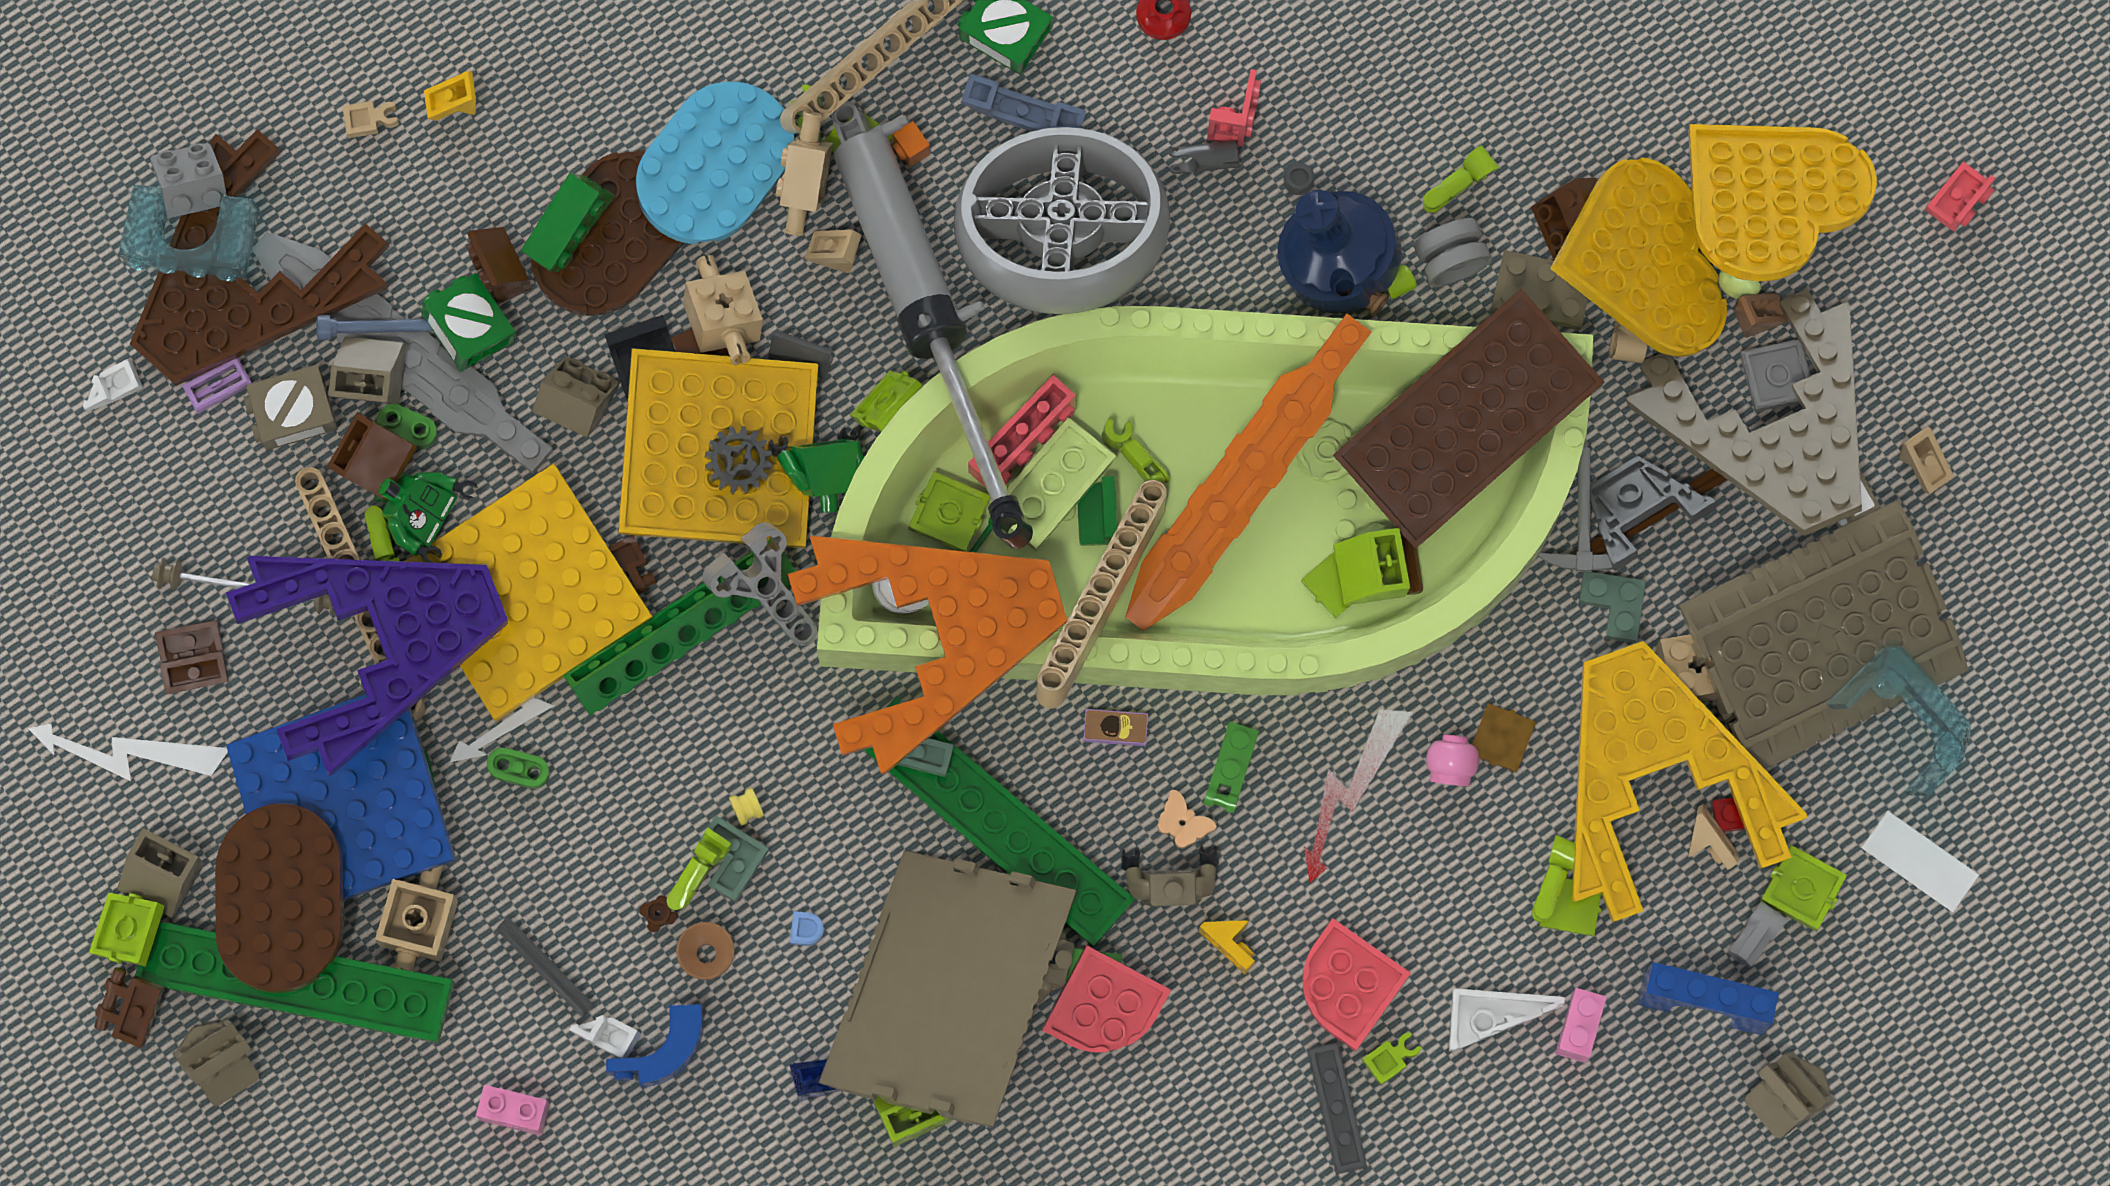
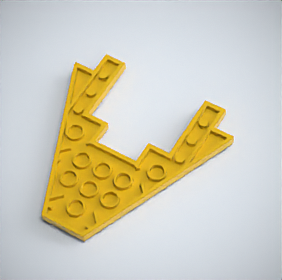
M1644 641L1588 660L1583 663L1572 900L1574 903L1602 893L1612 922L1644 911L1611 824L1613 820L1640 811L1629 781L1684 761L1687 762L1697 790L1727 780L1760 869L1792 858L1781 828L1808 818L1807 813Z

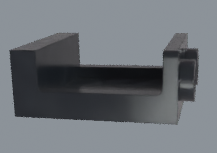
M663 315L604 334L627 402L632 348L675 352Z

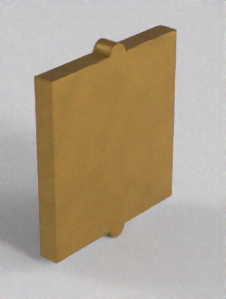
M1488 703L1472 745L1478 750L1479 759L1489 762L1491 767L1497 765L1517 773L1536 722L1515 714L1513 709L1507 711Z

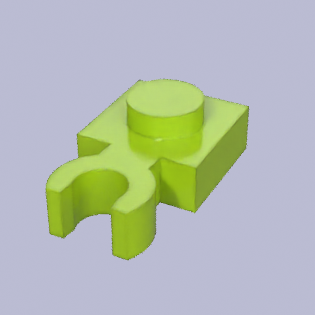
M1410 1032L1403 1034L1399 1038L1397 1046L1393 1047L1389 1041H1386L1362 1059V1062L1380 1086L1406 1069L1407 1065L1402 1059L1405 1057L1413 1058L1420 1053L1422 1049L1420 1046L1414 1050H1408L1404 1046V1042L1412 1036Z

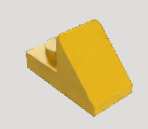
M466 71L424 90L427 117L430 120L437 121L458 111L471 115L476 114V95L473 73L471 71Z
M1249 921L1204 922L1199 928V933L1246 975L1254 966L1255 960L1251 958L1254 953L1243 942L1240 941L1236 944L1234 940L1247 928Z

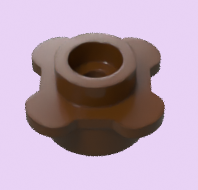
M663 895L658 896L656 900H652L648 904H642L639 909L640 914L648 922V930L654 933L658 932L660 927L666 924H674L677 918L675 912H672L667 905V897ZM660 911L661 915L657 917L655 912Z

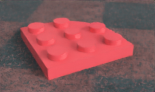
M1332 918L1314 943L1306 959L1302 980L1303 993L1308 1009L1318 1024L1356 1052L1411 973Z
M1086 945L1041 1030L1070 1046L1088 1052L1103 1053L1129 1046L1140 1039L1153 1025L1171 989Z

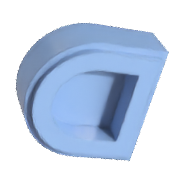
M794 911L790 944L811 946L818 943L824 933L821 919L813 913Z

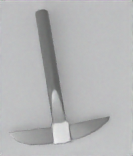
M1585 446L1583 447L1578 465V551L1576 555L1538 553V556L1544 561L1560 568L1576 570V572L1613 569L1608 554L1592 555V552H1590V448Z

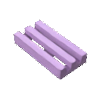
M236 358L182 386L197 414L247 389L246 385L252 383L239 359ZM234 368H237V372L223 378L222 380H218L217 382L211 384L210 386L204 388L203 390L195 394L192 392V390L208 383L209 381L225 374L226 372ZM242 378L241 381H239V382H237V383H235V384H233V385H231V386L225 388L224 390H222V391H220V392H218V393H216V394H214V395L208 397L207 399H205V400H203V401H201V402L198 403V401L201 400L202 398H204V397H206V396H208V395H210V394H212V393L218 391L219 389H221V388H223V387H225V386H227V385H229V384L235 382L236 380Z

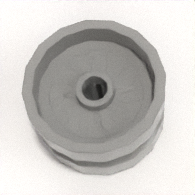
M1463 218L1443 224L1430 230L1414 242L1413 247L1419 261L1428 263L1424 268V273L1430 286L1442 287L1462 281L1477 274L1491 263L1492 257L1487 245L1478 242L1482 233L1474 218Z

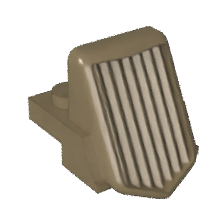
M227 1018L221 1022L193 1026L179 1045V1048L172 1053L186 1075L196 1085L200 1086L214 1106L223 1104L255 1083L259 1078L258 1072L246 1055L251 1050L250 1046Z
M1794 1052L1786 1053L1775 1063L1767 1064L1758 1074L1763 1080L1745 1097L1747 1106L1776 1138L1786 1136L1803 1121L1815 1118L1836 1101L1831 1095L1825 1071L1804 1059L1798 1058Z

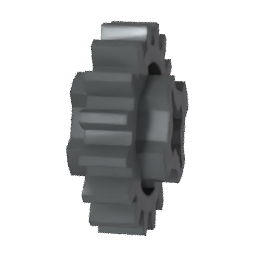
M732 426L729 427L727 436L721 431L718 432L719 442L710 440L709 447L713 452H705L704 458L711 460L710 463L705 465V471L714 472L709 480L711 482L719 480V490L722 491L726 486H729L731 495H734L736 489L741 488L742 493L745 495L750 485L755 490L759 489L758 479L767 480L768 475L763 470H770L772 468V463L765 461V459L771 457L772 452L763 450L767 441L764 439L758 442L756 440L757 431H754L749 436L746 434V427L743 426L740 433H736ZM742 441V444L731 447L728 445L730 442ZM753 448L758 454L759 465L752 460L751 451ZM745 450L744 464L740 463L731 471L733 457L737 458ZM718 456L725 463L726 469L724 473L721 472L718 466ZM740 475L749 477L745 480H734L736 476Z

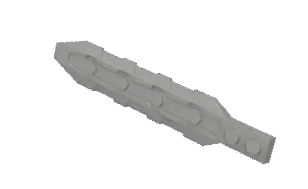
M266 232L252 248L270 280L281 271L301 290L332 259L320 249ZM378 294L330 315V318H336V321L405 319L394 311L393 306ZM426 331L337 333V341L341 344L345 336L406 343L401 390H406L432 411V415L455 433L487 438L533 475L552 454V447L504 411L496 387L492 382L472 367L460 372L447 351L440 346V342Z

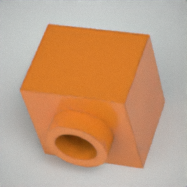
M914 121L893 133L894 145L891 147L900 162L905 160L908 166L911 167L930 155V145Z

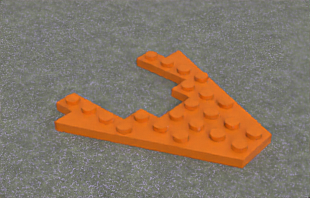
M812 536L810 540L818 565L788 574L797 606L889 579L897 609L924 600L929 602L945 657L915 666L924 696L833 724L842 756L873 747L881 775L889 772L1067 622L1066 613L1049 560Z

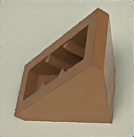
M1778 293L1744 295L1739 298L1734 314L1745 338L1788 322L1780 308L1781 299Z

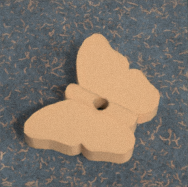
M1171 790L1168 801L1164 805V812L1160 815L1157 829L1162 834H1170L1171 837L1175 838V845L1180 849H1184L1194 844L1196 839L1200 840L1207 834L1214 832L1217 826L1212 819L1205 816H1195L1193 810H1187L1182 794L1177 790ZM1183 821L1185 825L1181 826L1179 823Z

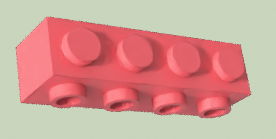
M1054 375L988 441L1005 485L1012 478L1011 472L1019 464L1023 467L1034 454L1032 450L1039 443L1044 445L1055 433L1053 428L1060 421L1064 423L1068 417L1071 418L1076 411L1074 408L1076 405V394ZM973 457L968 462V473L986 488Z

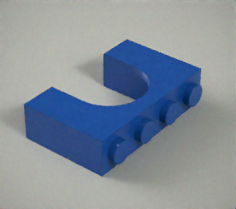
M1653 962L1643 975L1637 1005L1664 1012H1669L1675 1006L1704 1009L1731 1018L1730 1028L1762 1035L1773 1024L1779 992Z

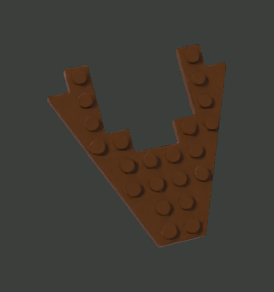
M258 129L237 151L217 134L213 136L210 145L223 173L228 205L181 215L130 341V345L175 386L316 322L317 315H332L389 287L387 282L369 267L390 246L366 223L302 290L279 271L258 293L219 259L239 238V235L219 216L281 153V150Z

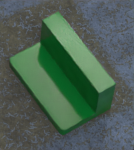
M1114 476L1102 477L1101 483L1094 484L1077 504L1079 543L1081 546L1108 545L1117 530Z

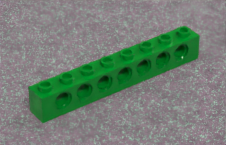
M771 538L767 540V544H769L772 541ZM783 551L781 554V582L788 588L791 585L788 574L796 571ZM752 552L734 562L738 569L745 570L753 564L754 556ZM722 576L718 577L717 579L719 584H721L724 581L722 579ZM764 577L760 579L757 588L765 587L768 584L769 578ZM702 583L653 615V618L565 673L563 677L579 703L589 715H592L596 711L606 708L617 697L633 690L637 684L646 678L656 675L667 664L682 658L687 651L699 643L709 640L717 631L735 623L740 616L752 608L759 607L761 603L755 598L739 595L733 597L731 595L724 598L718 597ZM660 643L658 647L653 649L656 644ZM634 660L632 664L627 666L630 661ZM607 678L605 682L600 683L603 679Z

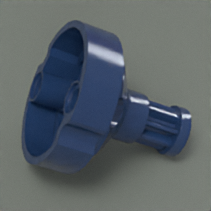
M1312 190L1299 199L1296 205V213H1293L1284 225L1278 242L1277 254L1282 274L1293 293L1303 303L1315 310L1338 314L1362 309L1370 304V297L1377 291L1386 292L1399 271L1402 249L1398 233L1390 217L1382 206L1373 199L1350 191L1328 192ZM1353 290L1350 295L1342 296L1345 291Z

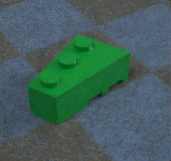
M569 173L520 251L549 271L559 272L561 269L564 270L571 262L573 252L584 241L589 231L616 196L587 176Z

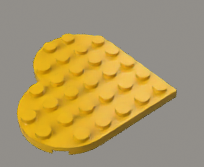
M1689 125L1693 222L1696 242L1704 256L1714 266L1738 279L1772 281L1790 276L1800 270L1810 260L1815 251L1819 233L1835 232L1853 225L1867 213L1873 202L1877 186L1874 165L1863 149L1859 151L1848 142V137L1842 134L1812 127Z
M1641 157L1638 160H1627L1626 158L1615 163L1596 182L1550 269L1645 344L1666 355L1686 357L1697 354L1713 344L1725 326L1727 301L1722 299L1718 286V274L1709 261L1698 252L1699 246L1694 233L1692 191L1688 185L1672 169L1649 158Z

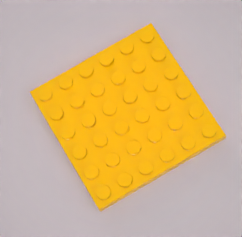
M632 348L618 534L745 544L741 540L745 534L756 525L768 522L772 523L785 535L786 547L805 549L809 496L803 495L795 487L784 472L777 457L771 455V457L765 459V461L772 463V468L770 470H763L768 475L766 481L758 479L759 489L755 490L750 485L748 486L747 494L744 495L741 488H737L735 494L731 495L729 486H726L721 491L719 490V480L714 482L709 480L714 472L705 471V465L710 463L711 460L704 458L705 452H713L709 447L710 440L719 442L718 432L721 431L727 436L729 427L732 426L736 433H740L743 426L746 427V434L749 436L754 431H757L756 440L758 442L766 439L768 444L769 440L772 439L773 443L778 447H781L778 442L780 435L786 436L788 438L786 450L790 451V446L813 443L818 364L750 358L748 362L741 364L740 358L737 357L739 365H733L730 356ZM742 441L730 442L728 445L731 447L742 444ZM767 444L763 448L764 451L767 450ZM753 448L751 451L752 460L759 465L758 454ZM745 450L737 458L733 457L731 471L740 463L744 464ZM718 456V466L721 472L724 473L726 469L725 463ZM740 475L736 476L734 480H745L749 477Z
M554 463L434 541L431 546H436L441 550V558L431 553L427 555V558L434 563L487 565L508 618V624L464 661L460 667L496 722L563 679V675L653 618ZM413 555L404 562H422V557L420 555Z

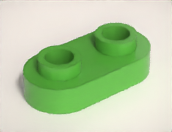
M397 404L386 405L378 413V423L413 443L418 449L429 448L437 439L438 431L434 422L424 415ZM390 415L398 416V420L394 423L387 421ZM418 427L426 428V432L422 435L415 433Z
M498 748L492 751L487 759V768L490 774L499 781L529 789H538L549 780V767L541 757L508 748ZM508 761L510 765L507 770L498 769L499 763ZM538 769L540 771L539 776L534 779L528 776L530 770Z

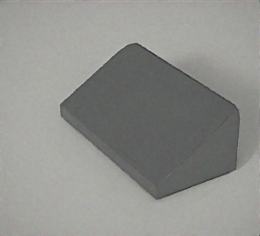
M778 330L773 331L768 354L769 360L818 364L817 377L821 379L826 378L833 361L831 349Z

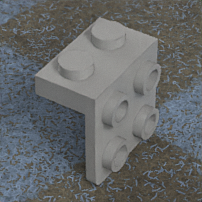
M196 143L186 148L173 151L165 150L151 156V164L161 187L167 218L228 205L223 173L210 144Z

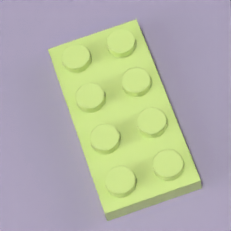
M1069 417L1007 488L1009 495H1014L1018 498L1025 518L1032 526L1033 535L1028 545L1036 552L1116 460L1114 453ZM1017 524L1013 525L1009 530L1015 531Z

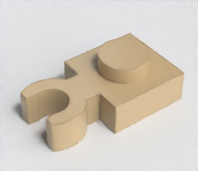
M373 101L342 106L348 138L378 134L377 125L383 124L388 128L399 125L397 117H385L387 112L396 110L394 102L383 103L378 109L374 108Z

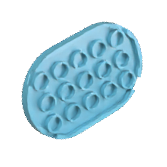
M741 82L715 83L692 94L648 147L639 163L636 176V190L640 208L647 220L662 234L689 244L713 240L718 242L739 231L775 187L779 178L785 173V167L781 166L782 152L784 148H787L788 143L794 140V134L786 132L781 126L780 117L785 110L782 105L766 91Z

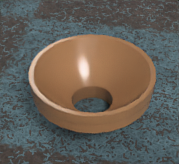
M711 922L696 923L687 928L680 936L676 948L680 967L685 973L699 980H712L724 974L731 966L735 951L734 943L729 933L720 925ZM704 945L712 946L716 950V957L710 963H703L697 958L698 950Z

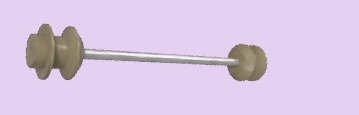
M164 557L160 563H155L152 580L157 582L158 588H161L164 583H169L173 591L181 584L182 579L234 588L249 585L248 583L183 573V566L180 560H176L173 565H169ZM328 594L311 599L314 600V607L318 614L326 608L330 609L331 616L335 615Z

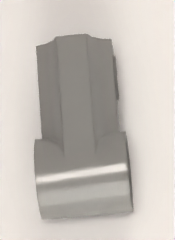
M1761 901L1745 923L1747 926L1728 953L1740 964L1751 968L1769 941L1772 942L1788 919Z

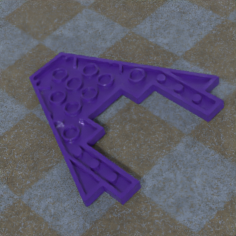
M249 556L247 561L255 583L226 592L237 624L328 594L338 621L368 611L386 660L357 670L367 698L277 728V734L287 761L319 751L328 776L336 773L508 624V618L487 565Z

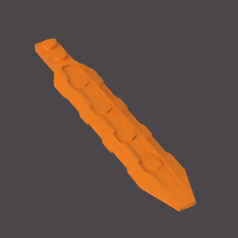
M1346 314L1309 364L1279 377L1262 400V406L1241 434L1235 436L1226 448L1224 457L1206 481L1197 487L1188 499L1186 508L1168 532L1161 535L1142 561L1125 618L1145 631L1193 599L1213 572V566L1234 538L1237 539L1249 524V518L1271 488L1275 489L1287 473L1289 464L1307 440L1314 437L1331 414L1334 382L1372 333L1369 329Z

